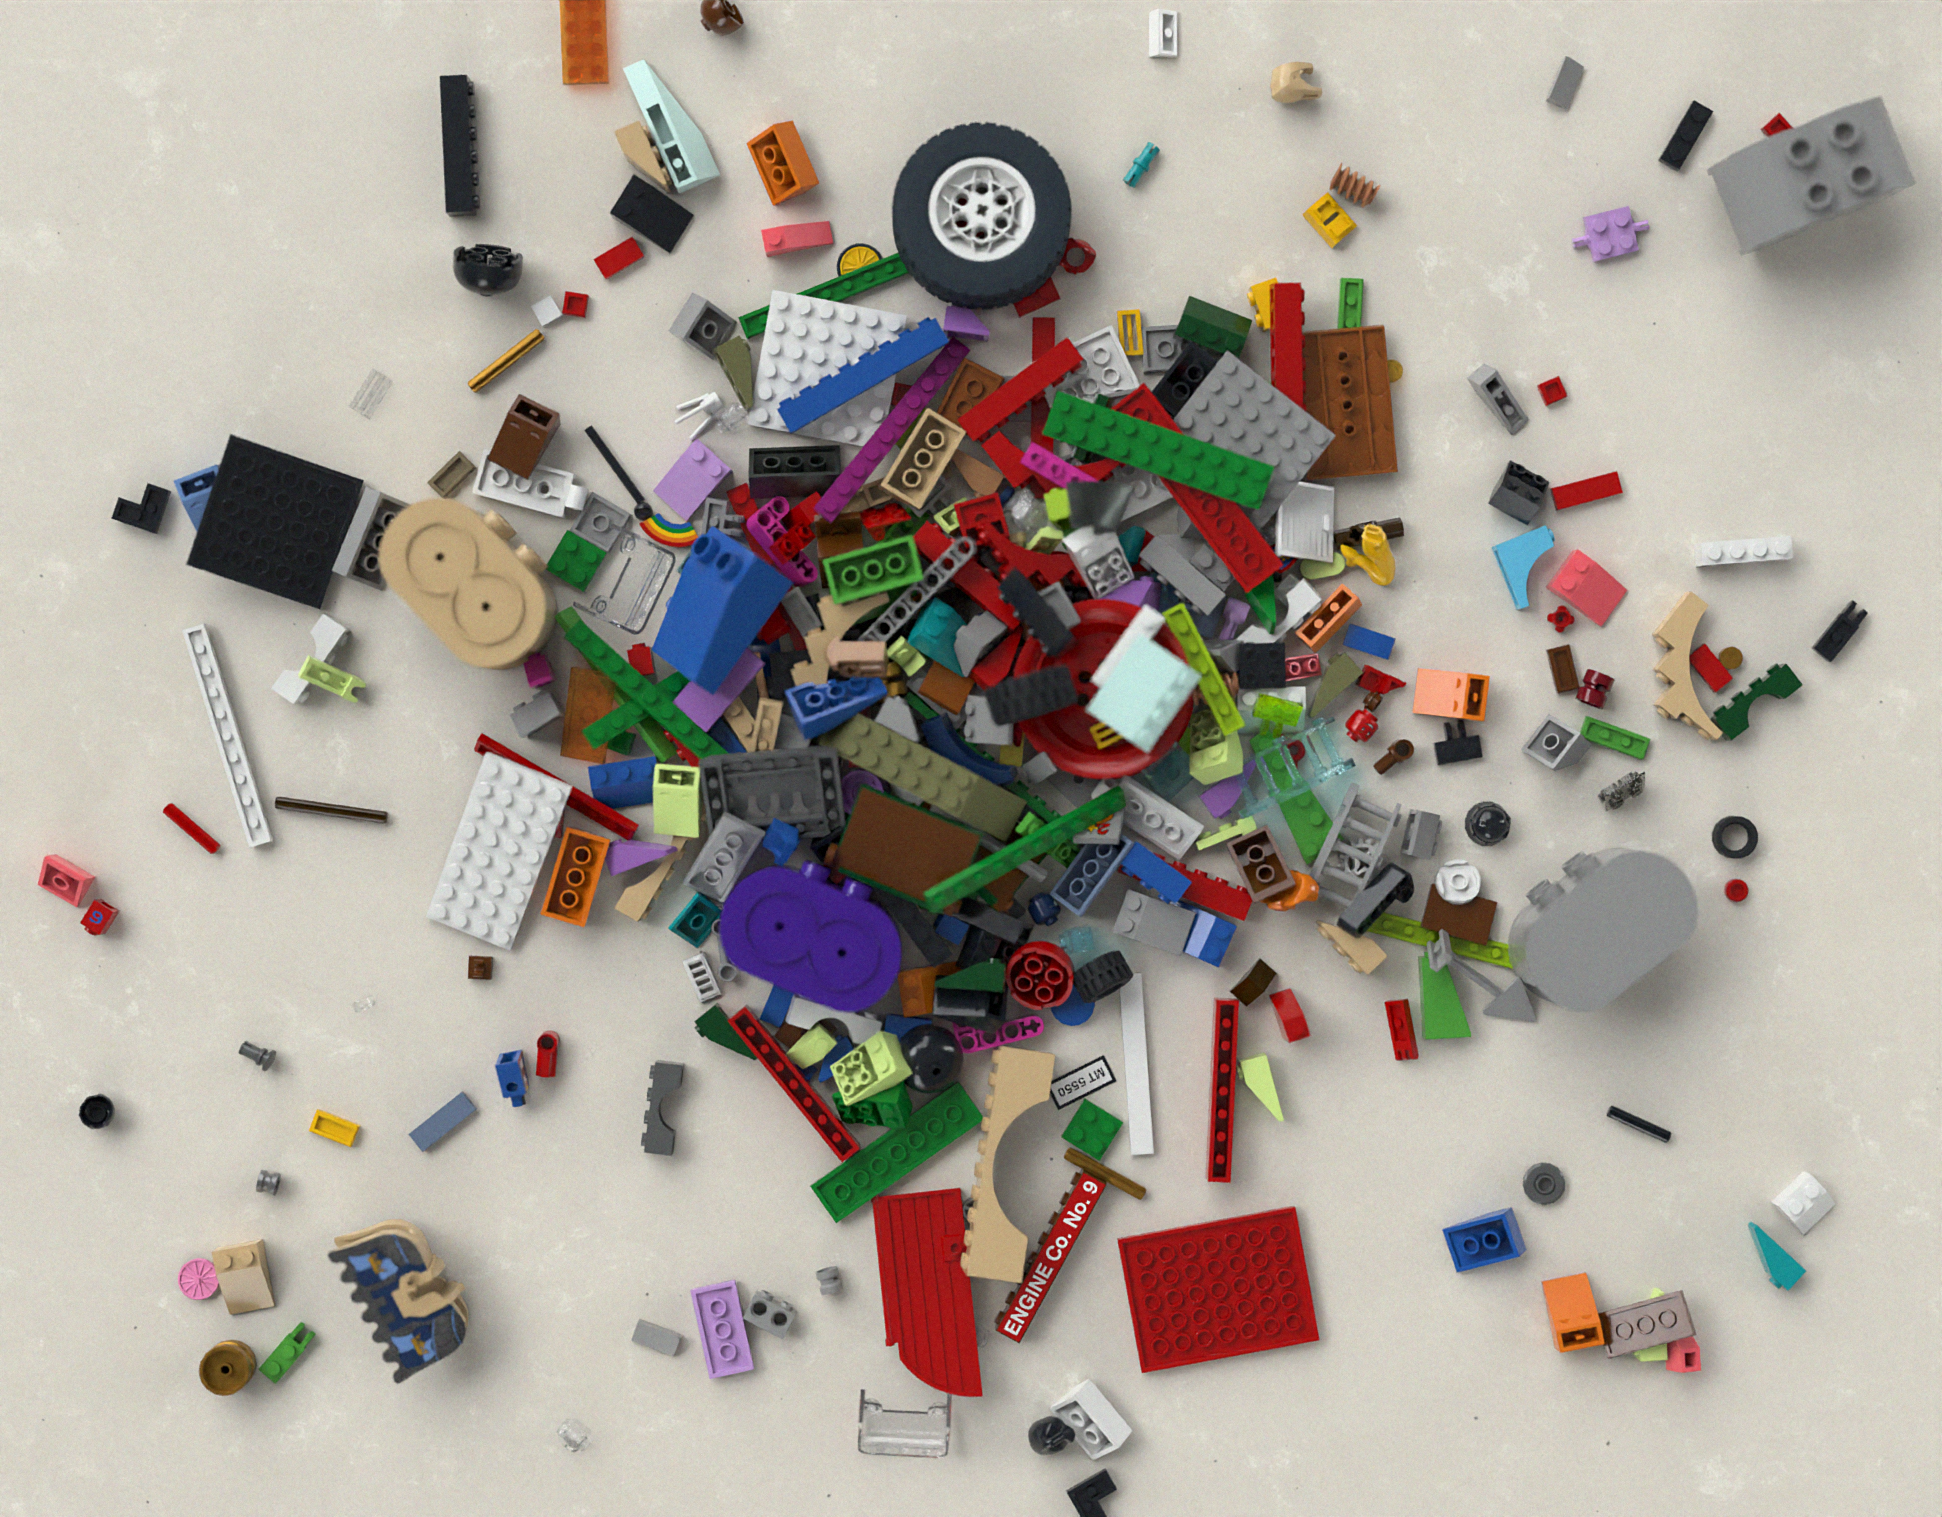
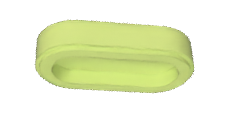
M1333 552L1332 563L1304 559L1300 563L1299 571L1304 578L1309 580L1333 576L1343 571L1345 560L1339 553Z

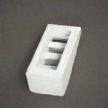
M705 952L682 961L700 1002L721 994ZM702 961V966L694 969L691 968L690 965ZM706 970V974L695 978L694 973ZM709 977L710 982L698 985V981ZM713 986L714 990L702 994L701 990Z

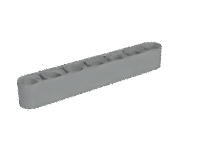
M970 537L958 539L923 574L924 580L915 582L859 638L858 642H865L866 638H870L873 642L885 641L886 644L977 552L975 540ZM964 541L971 545V550L968 554H964L960 550V545ZM948 557L952 558L955 563L952 570H948L944 566V561ZM930 574L937 575L939 581L936 586L929 584L928 577ZM914 590H919L922 593V600L919 603L915 602L912 598ZM898 606H903L906 609V616L903 619L899 618L896 614ZM882 622L889 624L890 632L888 634L881 632L880 625Z

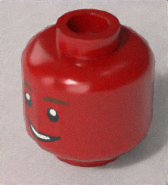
M1365 708L1363 711L1358 709L1345 722V727L1349 730L1346 735L1356 743L1359 739L1362 742H1367L1379 728L1376 723L1378 719Z

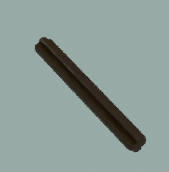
M280 796L275 799L276 809L385 824L388 819V813L385 811Z

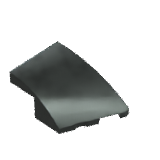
M1104 481L1066 482L1071 528L1093 527L1094 534L1117 532L1130 496L1133 493V486Z

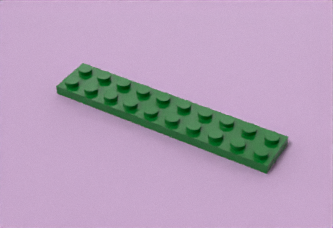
M1060 391L1056 393L1042 433L1045 436L1256 510L1260 509L1275 467Z

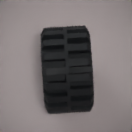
M1119 950L1110 951L1079 968L1073 975L1074 986L1084 1003H1092L1126 985L1134 974Z

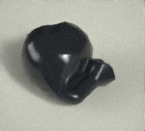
M1047 1416L1034 1422L1028 1431L1030 1446L1039 1455L1058 1453L1068 1443H1072L1075 1438L1073 1428L1065 1425L1060 1418L1054 1416Z

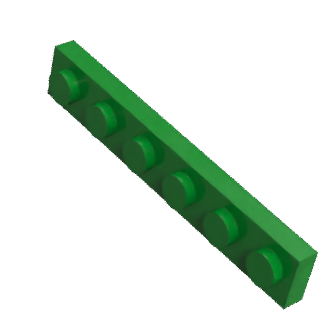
M677 671L655 684L654 687L672 702L691 680ZM631 699L587 726L581 732L594 751L650 715Z

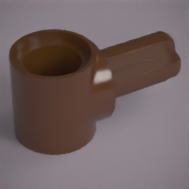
M1405 739L1394 741L1387 748L1388 753L1373 765L1374 769L1378 774L1383 775L1396 763L1400 765L1413 755V744ZM1400 743H1404L1407 746V753L1404 756H1400L1397 753V746Z

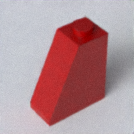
M1291 988L1270 994L1269 998L1282 1037L1288 1043L1311 1036L1304 1013Z

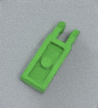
M300 1322L291 1334L289 1333L258 1369L275 1384L307 1348L306 1345L316 1334L311 1331L305 1336L302 1343L298 1341L295 1336L303 1330L305 1326L303 1322Z

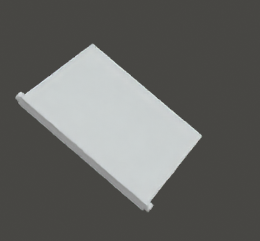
M1299 482L1276 511L1275 554L1278 557L1286 556L1327 563L1333 562L1334 487Z

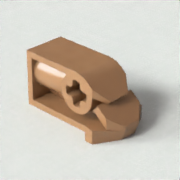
M835 637L826 649L825 660L832 669L838 670L843 676L850 678H887L889 658L885 641L841 642L840 637Z

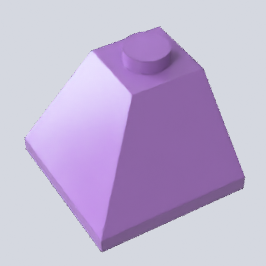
M954 305L946 307L943 328L946 336L988 342L989 330L970 309L965 308V306L961 308Z
M1140 576V581L1131 580L1100 599L1120 600L1141 608L1147 605L1153 610H1159L1162 583L1154 582L1152 577Z

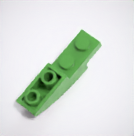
M1028 812L1016 828V831L1025 837L1046 824ZM1065 840L1045 852L1068 868L1080 852V849L1068 840Z

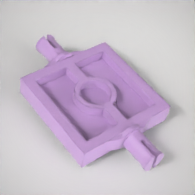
M1629 206L1583 217L1585 236L1573 238L1572 243L1581 241L1580 243L1573 244L1574 248L1587 245L1591 251L1593 262L1638 251L1636 234L1639 231L1648 230L1649 225L1640 226L1649 223L1648 220L1634 223Z

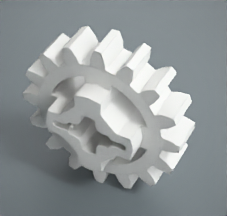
M1362 838L1357 839V844L1352 840L1349 841V845L1355 849L1366 847L1367 850L1364 853L1374 856L1379 845L1377 842L1371 845V839L1368 838L1365 843H1363ZM1382 849L1379 855L1381 858H1383L1381 855L1385 852L1384 849ZM1347 854L1338 855L1339 858L1343 859V862L1337 865L1344 868L1343 872L1357 877L1362 872H1366L1369 867L1368 864L1366 867H1359L1360 862ZM1348 858L1352 860L1351 869L1348 867ZM1387 858L1382 859L1377 871L1372 870L1368 881L1372 882L1380 871L1385 868L1382 864L1388 861Z

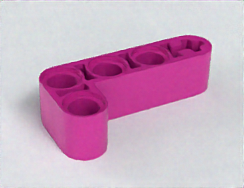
M777 496L749 517L747 528L785 576L793 582V585L803 588L815 581L818 576L817 568L807 555L801 550L792 558V561L789 560L782 566L768 548L774 543L773 537L777 540L787 532L779 521L789 512V503L785 498ZM773 506L777 508L778 513L774 510ZM758 519L762 521L763 526L759 523Z
M1030 1014L1006 1020L995 1032V1040L987 1042L983 1038L985 1031L965 1025L960 1026L952 1022L956 1039L964 1053H973L1040 1035L1044 1029L1042 1018L1039 1015ZM1030 1020H1035L1036 1023L1040 1022V1025L1036 1027L1037 1030L1033 1031L1031 1027L1025 1028L1026 1033L1022 1034L1019 1022H1023L1024 1026L1030 1025ZM1015 1025L1018 1028L1017 1034L1012 1037L1008 1036L1005 1033L1007 1026ZM966 1036L974 1039V1044L970 1048H966L961 1044L962 1039Z

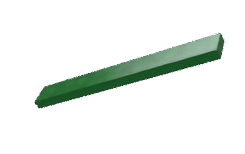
M895 253L797 294L840 302L907 275L909 272L905 268V264L902 263L899 254ZM770 305L738 317L747 339L765 332Z

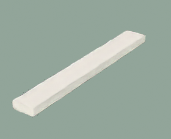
M1133 973L1134 975L1131 980L1119 989L1131 1155L1154 1154L1141 973Z

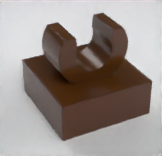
M470 955L468 979L491 980L493 956Z

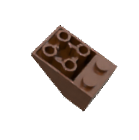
M519 394L507 413L487 460L528 480L561 425L560 414Z

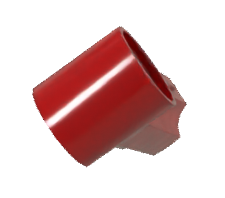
M545 1031L537 1040L536 1076L556 1077L560 1037L555 1031ZM543 1038H552L554 1046L546 1047L543 1043Z

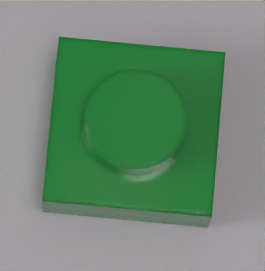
M626 730L608 741L606 748L630 756L636 734Z

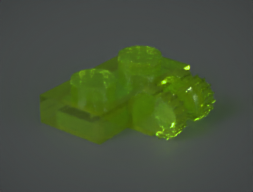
M1259 693L1252 710L1253 717L1263 719L1259 734L1265 736L1268 732L1270 721H1273L1276 724L1272 736L1275 739H1279L1283 730V724L1296 727L1303 710V705L1299 702Z

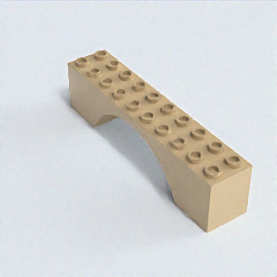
M1002 1045L997 1046V1050L993 1049L991 1063H994V1070L989 1072L988 1085L991 1086L990 1095L986 1094L984 1108L988 1109L987 1117L982 1118L981 1130H983L984 1136L983 1140L979 1139L977 1153L981 1156L980 1162L975 1163L974 1169L977 1183L972 1185L971 1198L974 1200L973 1208L969 1207L967 1221L970 1223V1229L965 1230L964 1244L967 1246L966 1253H962L960 1266L968 1276L1016 1283L1022 1282L1028 1237L1010 1223L1000 1208L993 1186V1160L998 1143L1013 1120L1028 1108L1049 1100L1055 1054Z

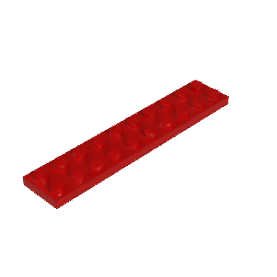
M1145 383L1141 384L1111 408L1117 412L1184 435ZM1157 475L1246 593L1284 565L1236 502Z

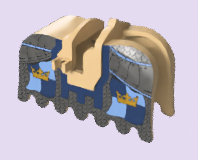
M388 1219L367 1228L335 1237L334 1242L338 1248L328 1252V1257L332 1263H345L346 1268L340 1274V1280L343 1283L353 1282L357 1285V1288L351 1293V1300L357 1304L363 1302L367 1304V1308L361 1315L362 1321L365 1323L374 1322L378 1325V1328L373 1331L372 1340L375 1343L385 1342L388 1344L389 1347L382 1355L385 1362H396L399 1364V1368L393 1374L395 1383L403 1382L420 1370L449 1356L459 1348L465 1338L469 1321L468 1308L460 1295V1292L465 1290L462 1282L450 1281L447 1283L443 1277L438 1276L443 1271L445 1263L435 1253L432 1254L427 1239L415 1224L402 1219Z

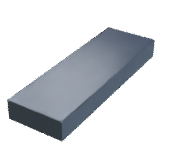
M462 1091L408 1135L423 1152L477 1108Z

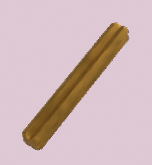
M535 329L468 381L472 391L476 393L540 344L545 339L543 334L538 329Z
M1071 1147L1066 1150L1064 1154L1065 1160L1139 1200L1144 1197L1146 1193L1145 1187Z

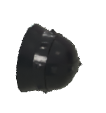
M1492 801L1480 802L1468 811L1465 818V830L1468 837L1474 843L1481 846H1493L1508 836L1511 818L1499 804Z

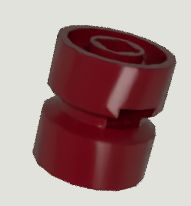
M1587 669L1582 680L1585 685L1579 688L1575 699L1589 706L1603 709L1608 698L1605 694L1611 691L1615 679L1603 673Z

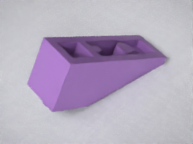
M1256 757L1243 764V773L1222 779L1198 795L1213 818L1219 817L1223 819L1232 812L1230 808L1235 805L1258 763Z
M618 839L609 844L610 848H608L605 861L611 876L673 853L677 851L676 846L628 840L622 843V840Z

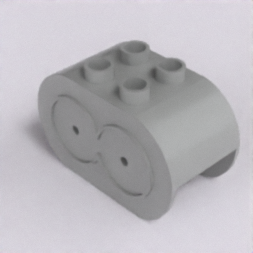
M1881 96L1842 107L1797 128L1767 137L1733 153L1707 169L1708 175L1713 176L1741 246V250H1739L1741 256L1872 205L1916 183Z
M1611 848L1589 855L1581 851L1562 865L1561 868L1567 874L1565 877L1553 883L1545 879L1527 892L1526 897L1531 903L1520 911L1511 926L1508 938V955L1516 976L1521 977L1524 986L1538 997L1574 1011H1593L1599 1009L1619 996L1679 949L1691 937L1698 916V905L1694 889L1685 873L1675 863L1661 855L1625 848Z

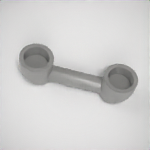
M716 919L711 925V930L717 936L721 965L718 968V976L721 980L730 982L736 977L737 972L736 968L730 964V960L722 947L720 919Z

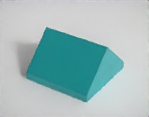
M697 892L668 929L698 948L712 932V923L716 919L721 918L722 909L705 895Z

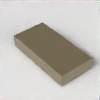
M459 451L427 483L445 499L476 467Z

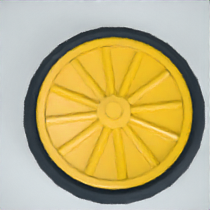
M857 243L850 245L843 250L838 258V277L883 258L879 251L868 244Z

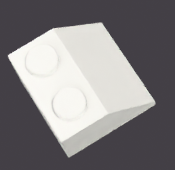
M1804 1171L1771 1202L1802 1235L1835 1205V1202L1823 1186L1811 1174Z

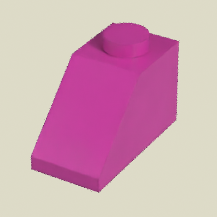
M538 652L528 656V661L523 663L530 688L537 689L557 681L547 655H541Z

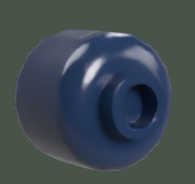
M1040 892L1028 901L1030 904L1027 910L1037 925L1046 924L1049 927L1059 920L1057 916L1060 914L1061 908L1055 898L1049 893Z

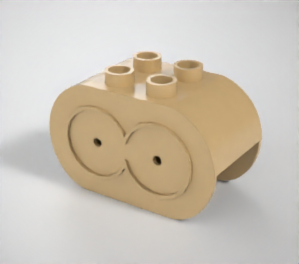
M432 498L410 505L390 523L382 538L379 550V564L383 577L390 587L457 658L477 667L495 670L510 669L523 665L524 662L528 661V656L541 652L553 635L557 621L554 617L557 615L556 600L550 585L540 575L548 565L531 547L522 544L516 549L509 542L517 532L499 513L496 514L493 510H490L484 516L460 502L444 498Z

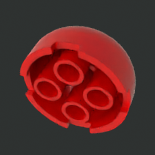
M1033 941L1024 944L1013 953L1006 969L1005 981L1011 991V996L1018 1003L1030 1009L1043 1010V1008L1058 1007L1066 1001L1072 991L1075 970L1071 958L1061 947L1047 941Z

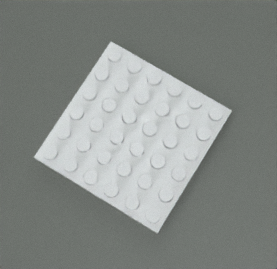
M773 290L748 425L790 433L777 411L781 407L779 403L789 397L792 400L799 397V391L810 385L812 388L820 384L818 380L828 374H831L832 377L840 373L838 369L847 363H851V365L858 363V357L870 351L871 354L879 350L878 346L885 341L890 340L892 343L899 339L898 334L905 329L907 315ZM896 374L793 434L863 447L889 415Z

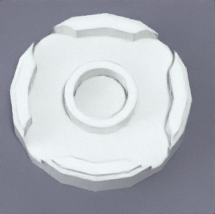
M1454 859L1446 862L1438 870L1435 877V886L1439 895L1445 901L1462 905L1470 902L1477 896L1481 888V877L1478 870L1471 864H1468L1469 862Z

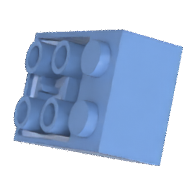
M217 464L174 480L181 502L196 532L219 468Z

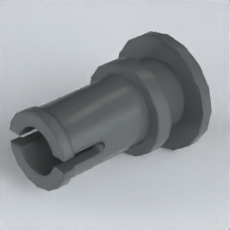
M244 1041L239 1049L240 1055L255 1061V1064L258 1066L263 1065V1071H267L271 1067L276 1057L275 1050L268 1053V1049H260L248 1041Z

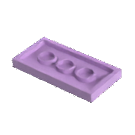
M736 1280L691 1289L709 1378L713 1379L753 1370L755 1367Z

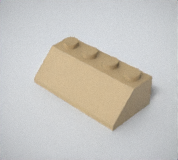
M927 408L878 489L894 499L920 510L966 431Z

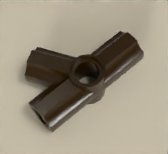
M1400 517L1376 522V520L1350 526V528L1333 531L1336 550H1340L1341 545L1348 547L1360 545L1362 547V534L1366 525L1380 527L1386 534L1387 540L1404 536L1403 523Z

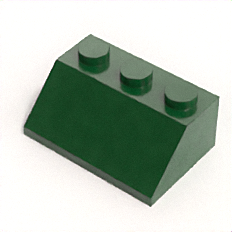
M1189 296L1173 339L1186 344L1192 341L1202 350L1219 357H1223L1226 351H1229L1239 359L1252 320Z

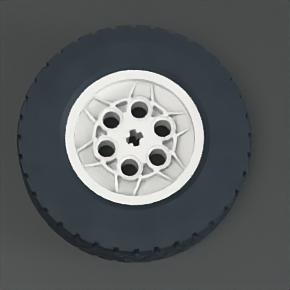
M981 122L969 123L967 126L966 124L954 126L952 130L948 128L941 131L940 135L936 134L928 139L927 143H923L915 151L916 154H912L906 162V166L903 167L899 180H897L892 201L894 241L902 263L905 264L909 274L914 277V280L922 288L925 287V290L934 297L938 296V299L946 303L951 302L954 306L961 308L967 306V309L978 310V308L988 310L994 307H1005L1009 305L1008 303H1017L1023 300V297L1027 298L1036 292V289H1039L1047 282V279L1052 276L1056 267L1060 264L1066 250L1071 226L1072 206L1070 192L1061 168H1058L1059 165L1053 156L1050 157V153L1042 145L1039 146V142L1031 136L1027 137L1024 132L1017 129L1012 130L1011 127L1002 124L1000 126L985 122V124H981ZM984 187L988 192L985 195H979L976 190ZM959 198H964L968 203L960 206L956 201ZM998 199H1005L1008 204L1002 207L998 206L996 201ZM982 210V213L986 211V216L978 215V211ZM963 220L968 225L965 228H958L956 223ZM999 221H1004L1008 226L1004 229H999L995 224ZM978 232H984L987 234V238L979 240L975 235Z

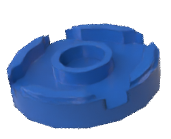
M1073 984L1072 991L1066 1001L1058 1007L1053 1006L1050 1008L1054 1017L1059 1022L1075 1026L1086 1022L1094 1011L1095 1002L1084 1003Z

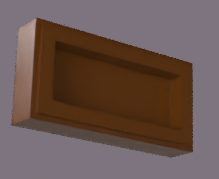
M1570 645L1547 649L1546 653L1556 694L1579 689L1580 686Z

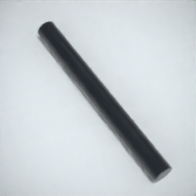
M591 425L584 431L636 503L639 504L644 501L645 498Z

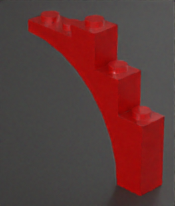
M998 431L981 445L1014 488L1020 486L1023 489L1032 482L1030 477L1033 475L1047 493H1050V490L1055 488H1063L1021 463L1025 452L1013 445L1001 431ZM1106 458L1096 463L1074 467L1097 481L1102 480L1106 482L1114 475L1112 470L1118 466L1122 469L1127 464Z
M982 522L975 528L979 533V539L993 550L992 555L1000 563L1003 562V565L997 569L1001 574L999 577L1002 581L1016 567L1026 578L1034 573V579L1041 586L1050 587L1067 573L1068 579L1075 586H1087L1069 553L1044 554L1030 551L1014 544L1001 535L989 522Z

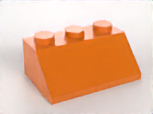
M793 121L773 124L747 142V146L773 206L804 194L819 184V180Z

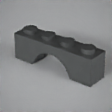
M657 1060L655 1065L650 1067L649 1078L653 1079L652 1088L648 1087L646 1101H650V1108L645 1110L644 1124H647V1132H643L641 1138V1146H645L644 1153L668 1156L673 1154L676 1130L669 1127L663 1120L661 1102L667 1093L681 1087L684 1063Z

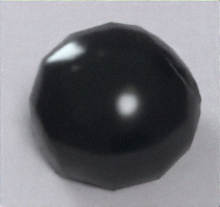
M103 1094L87 1097L80 1106L79 1117L83 1125L90 1129L104 1128L114 1119V1105L111 1099Z

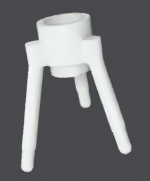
M715 392L710 395L706 393L699 398L676 407L677 410L700 403L699 407L674 421L675 424H679L702 410L707 415L711 413L689 437L690 440L699 435L715 417L721 414L719 410L724 406Z

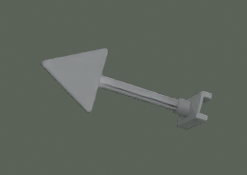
M1441 929L1439 931L1440 939L1435 944L1430 940L1427 942L1431 969L1438 972L1445 964H1450L1496 997L1483 1009L1484 1015L1536 1022V1016L1521 977H1517L1503 990L1459 959L1451 951L1449 933Z

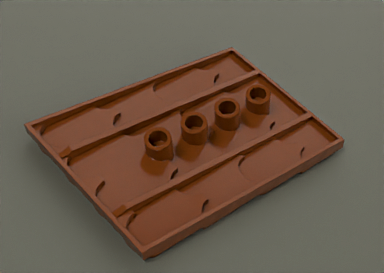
M1384 325L1302 332L1305 335L1306 341L1305 348H1302V357H1305L1306 369L1302 371L1303 380L1306 381V393L1303 394V403H1306L1307 413L1336 435L1306 473L1307 480L1398 472Z

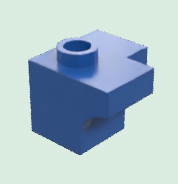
M774 818L765 833L762 846L773 852L775 856L774 863L782 867L784 863H787L792 852H795L799 845V829Z

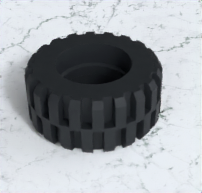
M1066 665L1038 670L987 687L984 693L992 721L997 727L1054 712L1074 705L1078 700L1070 669Z

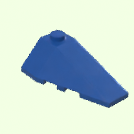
M855 677L845 682L828 680L826 684L814 685V682L804 683L786 690L785 694L796 725L804 740L826 733L881 699L888 692L880 678Z

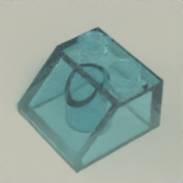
M1176 741L1162 757L1141 771L1144 779L1156 794L1167 802L1194 778L1189 774L1190 757Z

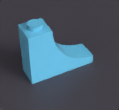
M1546 525L1491 547L1516 610L1529 606L1526 584L1532 565L1541 554L1554 547L1553 542L1555 538L1551 529H1547Z

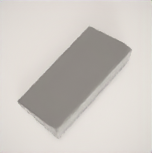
M1565 56L1546 101L1567 109L1584 66Z
M639 1319L631 1341L674 1356L682 1334Z

